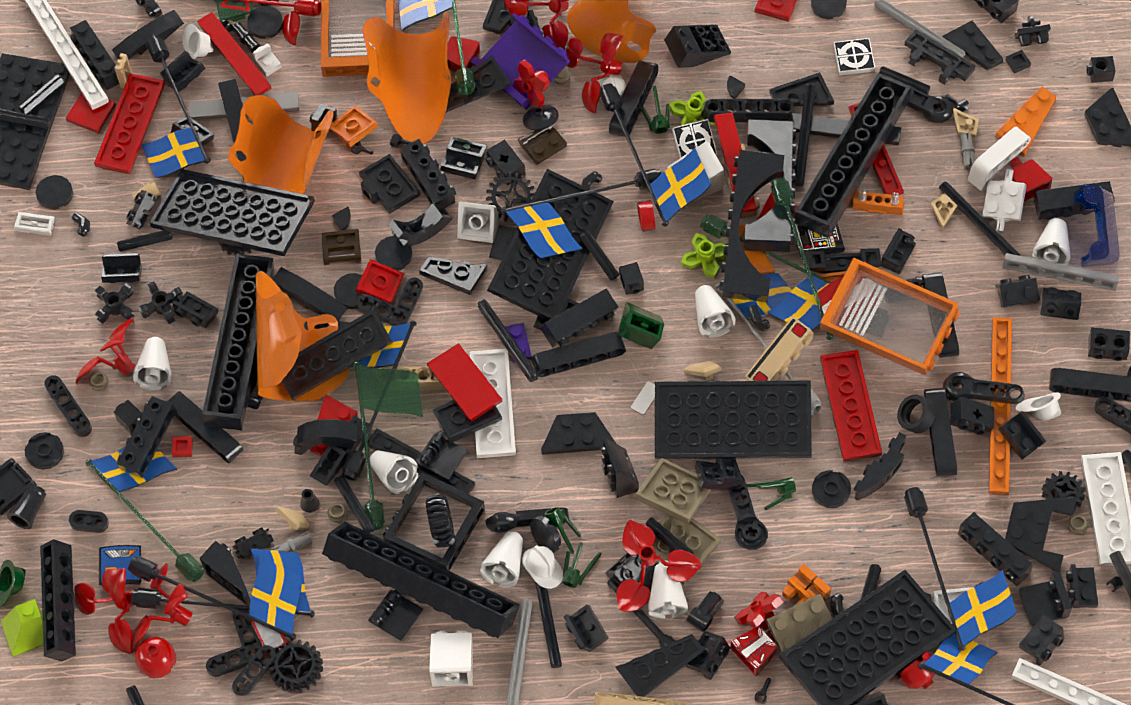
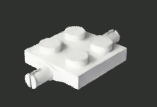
M1006 169L1004 180H988L982 215L984 218L996 220V231L1001 233L1004 232L1005 222L1011 220L1021 221L1026 191L1025 183L1012 181L1014 171L1011 169Z

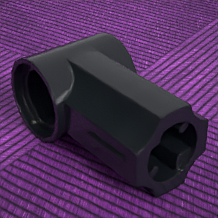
M709 591L700 605L694 607L690 612L686 622L701 632L706 631L712 623L713 616L724 603V600L716 592Z

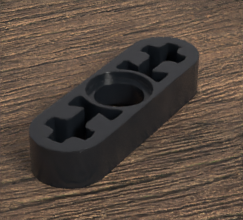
M264 645L259 648L234 680L232 690L235 694L246 696L252 691L270 668L272 661L276 659L277 651L274 647ZM264 650H271L270 654L272 657L270 659L266 658L263 661V663L266 664L265 667L261 663L256 661L257 658L259 660H262L264 658ZM252 665H258L260 668V673L257 676H251L249 673ZM246 674L248 678L254 681L252 683L250 681H247V683L245 684V687L247 689L245 691L241 690L239 692L238 683L245 682L246 678H244L243 676Z

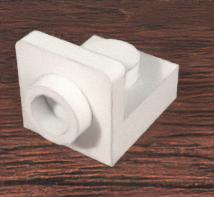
M269 44L260 46L253 52L256 64L266 76L282 68L279 60L271 52Z

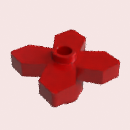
M523 60L518 65L517 70L520 77L514 80L513 88L520 94L527 92L529 101L535 108L542 107L545 100L542 92L549 87V77L543 70L534 72L532 65Z
M760 592L753 599L749 607L742 609L734 616V619L738 624L744 625L748 623L750 627L759 626L763 630H767L769 627L765 620L774 616L775 614L772 610H775L784 601L777 594L769 596L767 592Z

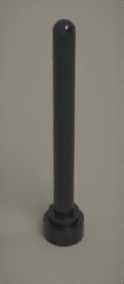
M609 579L607 582L608 586L617 593L619 585L614 579ZM641 608L632 611L659 640L660 648L676 641L672 636L665 635Z

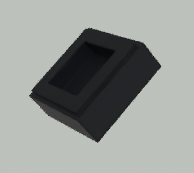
M1023 50L1006 56L1005 60L1014 73L1031 66V62Z
M366 179L362 181V193L372 204H375L379 201L377 190Z

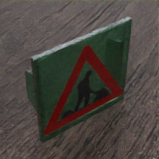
M215 0L220 22L229 19L235 22L245 19L246 14L254 12L252 2Z

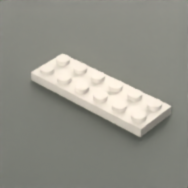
M508 350L470 351V358L503 401L496 406L502 416V420L475 432L477 458L516 455Z
M1121 452L1082 455L1081 463L1100 567L1114 566L1109 555L1116 551L1121 552L1126 564H1131V504Z

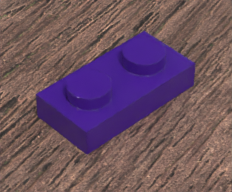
M524 323L505 326L526 358L530 360L532 355Z

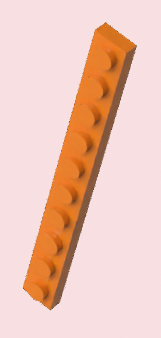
M993 317L991 381L1011 384L1012 318ZM996 389L993 394L996 395L997 392H1000L999 389ZM990 401V406L994 407V428L990 430L988 494L1009 495L1010 444L998 428L1010 420L1011 404Z

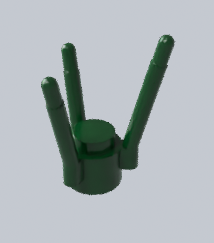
M653 86L657 115L651 121L644 106L642 112L649 124L650 130H654L656 134H662L670 128L669 104H666L664 117L660 111L657 88Z
M792 477L746 484L747 487H758L759 489L777 487L779 494H783L782 497L765 506V510L785 499L792 498L791 493L796 492V485Z
M554 507L546 511L545 516L550 520L548 523L558 527L570 553L574 554L572 545L562 527L563 519L578 537H581V533L565 515L563 509L560 510L559 507Z
M582 542L579 543L572 566L569 569L570 552H566L561 582L571 588H576L577 584L582 585L584 578L601 556V552H598L580 576V571L575 568L583 546Z

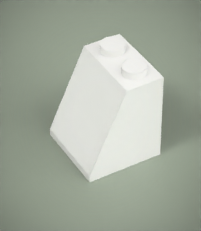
M708 141L695 148L711 182L710 188L697 199L723 189L724 169ZM687 153L686 155H684L683 157L669 165L667 169L676 164L677 162H679L680 160H682L683 158H685L689 153Z
M439 631L436 634H431L430 677L432 687L473 686L472 633L467 631H457L456 633Z

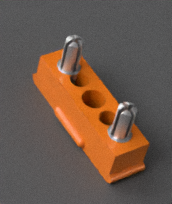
M860 189V191H856L852 198L851 209L872 213L903 215L904 201L903 196H899L898 193L895 195V192L889 195L866 192L865 189L864 191Z

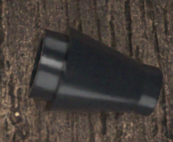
M311 489L303 490L300 507L303 511L312 513L318 509L320 505L319 499Z

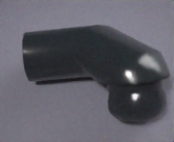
M593 171L583 178L581 185L590 189L593 182L596 184L601 182L602 175L598 174L597 171Z
M75 212L72 215V220L79 224L77 234L85 237L87 232L90 231V221L78 212Z
M757 305L748 307L751 320L758 330L764 331L769 329V321L761 319Z
M839 593L832 595L830 598L831 612L836 616L845 610L843 609L842 602L844 598Z

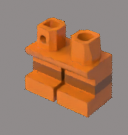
M805 564L798 569V572L792 578L788 579L787 586L782 591V596L787 601H791L797 596L800 601L796 605L818 594H821L824 601L831 595V588Z

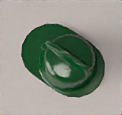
M5 560L0 568V607L7 602L10 595H15L21 591L24 585L26 570L14 566L11 560Z

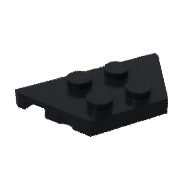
M1111 88L1085 110V118L1098 145H1112L1120 148L1122 145L1131 146V125L1114 88Z
M596 412L556 415L541 448V452L543 455L601 450L603 439L605 438L614 443L616 442Z

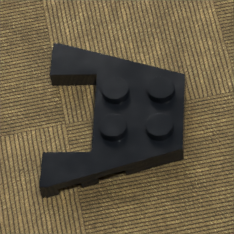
M1068 497L1014 502L1005 540L1017 550L1029 555L1054 572H1060L1064 555L1044 551L1043 549L1052 512L1073 516L1077 498Z

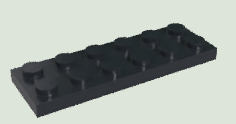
M372 309L300 351L292 369L283 378L282 382L291 399L295 400L393 342L376 311Z

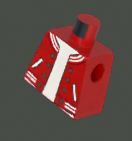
M759 626L731 641L730 649L755 677L777 653V645L774 643L775 640L771 631L769 630L765 633Z

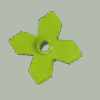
M702 91L691 94V98L687 102L679 99L670 102L669 110L673 116L683 118L680 126L704 120L702 113L706 98Z
M696 233L691 241L695 251L684 254L681 266L690 270L702 266L704 276L715 279L720 268L716 261L726 259L727 255H723L725 244L719 242L714 245L707 240L706 236Z

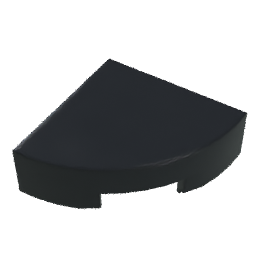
M730 75L727 80V89L729 95L736 99L745 88V83Z
M349 207L332 215L333 220L341 231L345 230L350 222L351 213Z

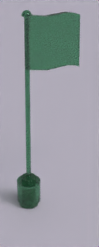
M356 361L353 363L356 371L371 499L367 501L363 508L372 521L375 530H379L384 527L385 517L383 503L374 500L364 409L382 413L411 414L423 418L418 374L411 371L377 369L363 366L360 362Z

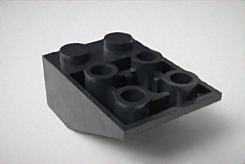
M718 25L673 26L664 39L678 68L695 67L731 54V50Z
M606 438L603 439V447H601L603 464L601 465L604 475H608L610 491L615 492L617 498L638 492L639 482L627 450Z

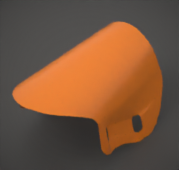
M578 0L570 8L567 15L569 28L575 38L579 39L585 47L600 57L603 55L600 52V44L606 33L623 35L614 60L624 63H635L643 60L649 52L650 39L656 33V28L651 22L630 12L628 0ZM629 41H632L641 46V50L636 52L630 49L627 44Z
M447 11L444 12L439 27L424 34H407L397 31L381 17L369 18L363 25L362 31L369 64L367 87L372 94L382 101L395 130L407 141L414 142L420 139L422 144L430 141L438 132L446 113L451 87V74L447 61V39L450 30V18ZM373 77L380 80L377 87L371 84Z
M261 95L250 96L245 100L241 109L238 134L229 150V161L243 176L244 182L304 194L331 126L333 111L329 110L326 113L324 119L314 132L310 128L294 121L275 99ZM245 115H247L253 121L254 126H252L247 121ZM237 151L244 153L246 156L244 161H239L235 157Z
M259 271L256 274L258 395L267 399L282 401L318 400L324 397L325 394L338 388L347 378L350 368L295 400L291 399L282 380L292 369L299 352L338 330V322L334 316L329 314L310 318L301 317L293 308L288 295L283 293L266 273ZM306 321L308 325V330H306L304 327ZM318 324H329L326 328L314 329V326Z

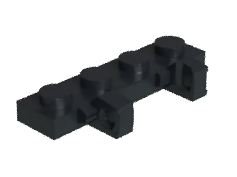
M916 29L905 40L904 45L910 48V53H912L908 63L915 67V63L919 62L921 58L923 60L927 58L942 68L941 71L944 73L940 74L939 82L944 85L950 78L955 79L956 77L965 82L975 70L976 66Z

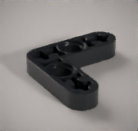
M416 277L410 278L406 282L396 306L363 294L357 298L356 308L360 313L366 314L371 311L373 304H375L374 310L382 322L392 326L407 324L422 293L423 282ZM416 284L417 288H415L412 295L410 294L411 287ZM404 299H410L412 301V305L408 307L404 306L402 304V301ZM365 301H367V302H368V305H366L365 307H363V306H362V303H364ZM384 307L388 312L385 315H380L377 309ZM402 315L403 319L397 321V317Z
M238 609L246 614H249L248 610ZM235 612L233 613V621L242 647L209 658L206 662V669L209 675L219 677L242 669L253 657L250 646L254 645L256 652L259 650L261 644L250 619L245 618L247 626L243 627L240 615ZM247 631L254 634L250 640L243 639V634ZM232 656L240 657V662L235 665L231 664L229 660ZM224 659H225L226 664H227L228 667H225V666H224V663H223V660H224ZM214 663H217V665H219L218 670H214Z

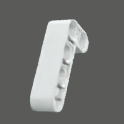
M1018 127L1012 128L976 159L971 167L967 181L984 192L987 189L988 180H993L994 175L1029 144L1031 137Z

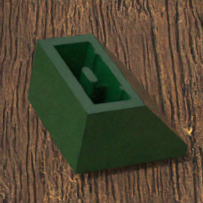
M626 302L617 335L652 349L661 340L664 322L661 316Z

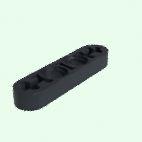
M56 375L47 377L44 382L45 388L69 425L78 436H88L92 431L91 424L65 384ZM54 382L59 389L57 392L54 389V387L51 386V383ZM62 395L68 396V400L64 403L58 401ZM72 409L78 411L74 417L68 416V412ZM79 420L85 426L84 430L79 427L77 423Z

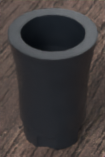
M30 484L16 505L7 514V518L20 528L31 529L39 508L44 502L45 490L40 486Z

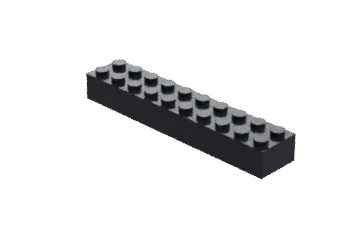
M877 73L796 209V225L827 238L830 237L908 104L911 96V86Z
M236 254L202 412L203 426L240 431L243 429L257 360L256 274L262 271L273 279L274 258Z
M347 522L342 523L328 533L322 554L331 561L339 562L350 570H356L367 578H373L383 586L392 587L402 595H408L415 598L419 603H425L438 612L450 615L454 620H461L471 628L486 632L490 637L499 638L514 623L520 604L375 535L366 534L364 530Z

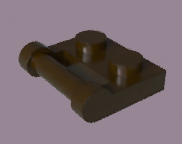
M553 125L543 130H535L527 136H522L518 139L520 146L537 165L567 147V142ZM545 132L549 133V135L539 140L535 144L531 146L529 145V142L533 141L540 135L544 134Z
M359 229L321 233L324 265L343 261H362ZM355 249V253L329 255V252Z

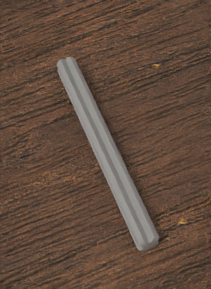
M876 0L874 2L875 7L912 31L918 30L964 58L965 51L886 0Z
M523 599L521 602L506 705H518L532 611L531 600Z

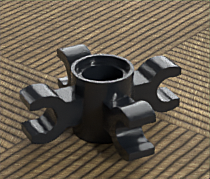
M154 281L147 284L152 294V302L139 306L142 317L147 318L156 312L164 315L168 324L175 322L176 320L171 311V304L174 300L179 302L183 297L180 287L173 289L167 294L164 291H159Z
M125 283L119 292L112 291L108 293L102 286L95 290L96 296L106 304L95 313L99 322L105 323L110 315L121 314L126 320L134 317L132 314L133 310L123 303L134 293L129 284Z

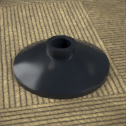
M550 105L534 107L524 114L523 124L530 130H543L552 126L558 120L559 114L557 109Z

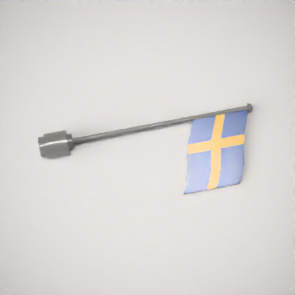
M778 273L763 275L765 278H771L768 302L726 298L765 349H767L768 345L747 320L751 319L748 307L757 305L760 316L770 315L768 311L780 304L792 291ZM720 283L716 284V289H719ZM787 371L785 374L789 378V380H794V378ZM811 389V415H814L820 411L822 405L821 400Z

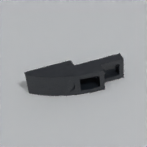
M899 432L896 438L893 437L888 445L890 449L887 454L883 453L879 462L874 460L871 466H866L863 472L864 478L862 481L858 480L854 487L856 500H861L873 494L895 475L903 463L904 454L900 453L905 445L906 435Z

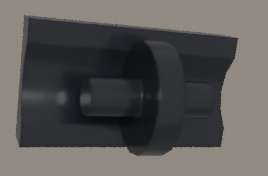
M1028 16L1027 22H1022L1023 28L1018 29L1017 33H1015V39L1019 38L1021 47L1032 44L1031 36H1037L1038 44H1043L1049 41L1048 32L1051 30L1050 24L1041 25L1040 20H1034L1033 16Z

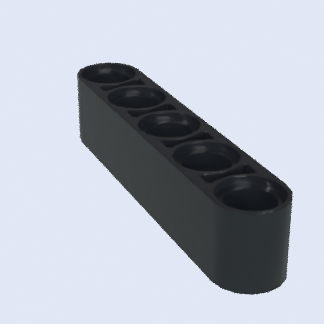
M639 60L621 97L623 104L618 111L629 136L658 75L659 67L656 63ZM614 112L609 123V133L626 137Z
M709 99L704 105L702 117L704 120L708 119L709 122H715L714 115L733 112L735 123H748V120L789 121L794 105L788 99Z
M942 272L922 274L924 289L948 299ZM927 305L935 339L947 313ZM954 322L950 326L952 331L949 337L944 338L942 342L944 346L938 355L939 358L959 356V344Z
M612 332L536 353L531 357V361L535 371L538 373V377H546L621 356L626 352L622 337L617 335L618 332Z
M1053 368L1050 371L1049 390L1055 393L1094 398L1108 397L1112 400L1131 402V377Z
M945 388L924 389V397L934 404L936 410L935 419L929 428L936 476L957 475V462Z
M178 391L167 401L172 403L177 409L174 417L227 463H231L244 450L239 442L223 428L203 426V411L182 392Z

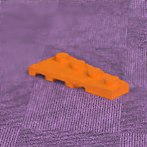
M1042 86L996 132L995 137L1000 140L1012 128L1018 127L1031 137L1029 144L1019 153L1025 157L1044 119L1056 101V96Z

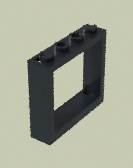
M421 473L410 493L404 496L403 505L400 510H396L394 513L392 524L385 528L383 533L384 540L450 571L485 511L484 501ZM424 486L472 507L455 536L454 544L449 546L443 558L395 536Z

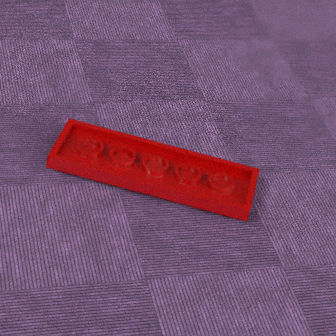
M133 73L129 74L95 159V167L125 174L131 173L164 89V80Z
M858 350L820 355L821 367L843 462L882 456V448Z

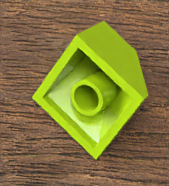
M35 599L15 606L1 620L13 657L43 646V617Z

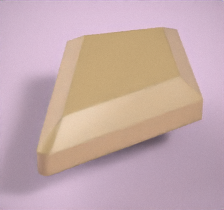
M954 108L953 115L957 134L966 132L968 136L969 132L973 137H976L979 119Z
M945 193L931 203V207L942 228L957 208V204Z
M711 361L689 365L683 369L685 374L706 377V380H712L714 373L722 371L721 366Z
M277 507L275 509L290 524L289 529L291 531L308 530L310 528L308 521L301 512L284 507Z

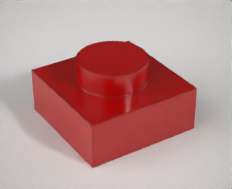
M192 436L172 437V457H192Z

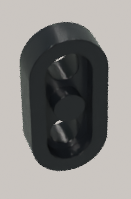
M135 0L139 6L145 8L146 13L151 18L154 17L156 19L163 14L154 0Z
M76 510L69 516V523L72 529L76 531L101 533L109 526V520L103 512ZM79 520H83L81 524H77ZM98 522H102L100 526H96Z

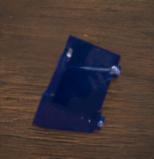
M1096 184L1082 185L1074 192V201L1082 203L1085 206V211L1094 210L1098 241L1089 247V253L1086 256L1081 257V266L1091 267L1114 264L1118 261L1120 252L1113 194Z

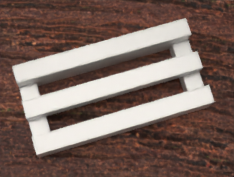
M18 212L14 229L18 232L51 236V230L54 228L53 223L56 220L52 216ZM21 219L34 220V221H23V220H21ZM37 221L49 222V223H48V224L38 223Z

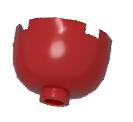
M149 637L143 640L137 647L135 661L142 674L149 676V678H161L171 672V668L176 663V653L173 646L166 639Z
M926 651L921 658L916 659L895 676L909 689H918L920 687L926 689L934 683L932 678L935 674L923 668L920 670L918 664L920 662L925 663L932 657L931 654Z

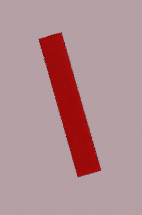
M213 12L197 20L200 28L210 36L211 42L254 96L263 95L272 89L269 82Z
M860 103L848 107L851 116ZM883 145L872 164L883 193L892 195L894 192L895 195L896 193L899 195L904 194L886 147Z
M733 112L714 115V121L731 189L735 191L732 179L733 173L737 174L738 167H734L735 156H739L742 148ZM754 195L747 202L744 209H742V213L756 211L757 206Z

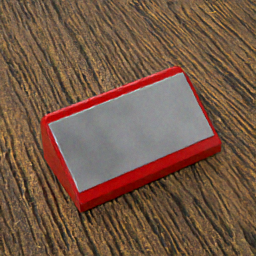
M250 620L262 646L270 645L275 649L276 647L282 649L283 642L286 645L289 644L285 635Z

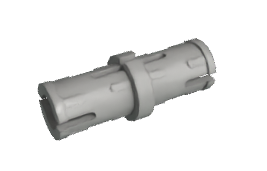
M965 132L960 135L962 144L960 151L964 160V169L968 170L969 165L971 170L975 162V147H973L972 134L968 132L967 137Z
M306 531L297 537L286 539V542L271 548V550L295 553L301 547L311 544L312 540Z

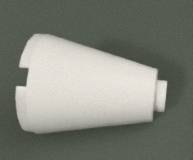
M1054 218L1048 222L1033 249V259L1068 265L1071 254L1067 224L1064 220Z
M700 286L695 292L698 329L701 335L704 336L705 334L709 338H716L727 334L732 324L733 327L735 325L736 318L733 312L711 286Z
M159 337L147 339L133 373L134 382L139 383L142 389L149 391L162 390L163 386L167 385L168 387L172 381L164 340Z
M375 451L370 456L369 464L390 492L400 494L399 492H406L413 487L418 478V465L414 459L409 456L385 451Z
M507 532L483 561L480 573L489 583H499V587L510 588L516 585L519 580L523 538L519 533Z
M661 562L654 569L648 606L649 615L660 619H665V615L672 614V618L683 616L688 612V604L681 583L673 581L668 576V566H664Z

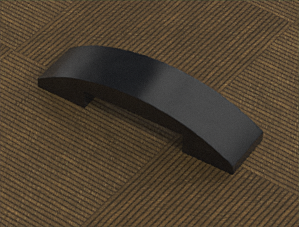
M879 248L861 249L860 253L824 254V251H806L804 253L807 270L827 274L847 271L853 258L863 262L866 261L867 264L876 268L882 266Z

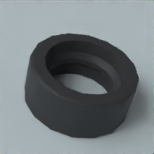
M917 394L910 395L901 402L898 408V423L902 428L915 434L923 433L933 424L936 410L934 404L929 399ZM918 404H922L923 412L921 418L916 423L911 424L910 414Z

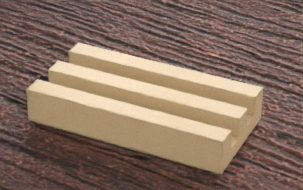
M120 53V59L117 61L118 65L115 66V71L120 87L124 89L132 70L127 54Z

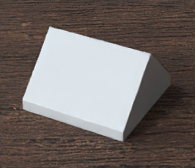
M460 201L458 207L457 238L493 243L500 223L496 206Z

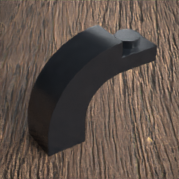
M432 203L418 218L409 222L392 220L388 226L391 228L393 236L399 239L404 246H413L435 236L453 218L443 205Z
M322 419L304 423L298 426L297 435L293 440V445L295 446L294 454L302 455L317 445H336L348 449L357 442L358 424L336 419Z

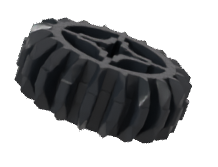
M507 172V178L501 173V180L497 177L493 179L496 185L493 183L489 184V187L493 190L487 189L486 191L487 194L491 195L486 197V201H492L488 205L496 206L499 212V219L504 214L501 212L502 208L498 205L496 197L505 201V209L512 208L514 203L530 204L531 198L535 194L530 193V191L534 190V186H527L531 181L527 180L524 183V175L518 179V172H515L514 177H511V172ZM511 183L509 190L497 191L501 185ZM517 184L523 188L526 197L517 193ZM513 188V194L516 196V199L514 198L509 206V200L506 198V195L508 196ZM506 214L504 215V222H507L508 216Z
M434 494L427 497L425 506L433 542L438 548L449 547V545H453L455 542V533L446 496L444 494Z
M299 639L297 644L290 640V645L288 646L283 642V649L276 647V659L272 661L269 673L272 675L271 679L273 682H276L278 688L282 686L285 692L290 688L293 694L295 689H298L299 693H302V688L304 687L310 690L309 684L316 686L315 679H321L320 672H323V666H321L323 659L320 658L321 654L319 651H316L314 645L310 647L308 641L302 645V641ZM297 654L305 655L310 659L300 658ZM290 656V659L288 661L283 662L287 657ZM295 660H296V662H297V664H298V668H297V671H298V672H297V673H296V670H295V668H294ZM309 671L305 676L302 677V674L304 672ZM282 674L293 675L295 679L287 678Z

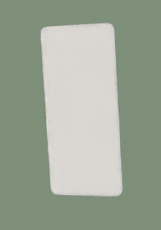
M649 381L645 384L632 404V409L641 414L646 412L655 398V384Z

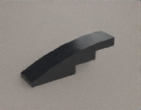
M172 10L132 33L115 46L112 51L118 59H120V53L127 54L128 60L136 53L142 55L148 49L147 40L150 37L157 35L165 40L182 26L184 22L177 12Z
M280 267L272 279L281 290L288 293L289 297L305 304V308L319 315L329 314L339 321L347 310V307L335 298L283 267Z
M353 415L350 422L358 424L357 442L348 449L329 445L310 474L311 478L325 486L329 484L343 467L348 453L355 451L364 438L369 423Z

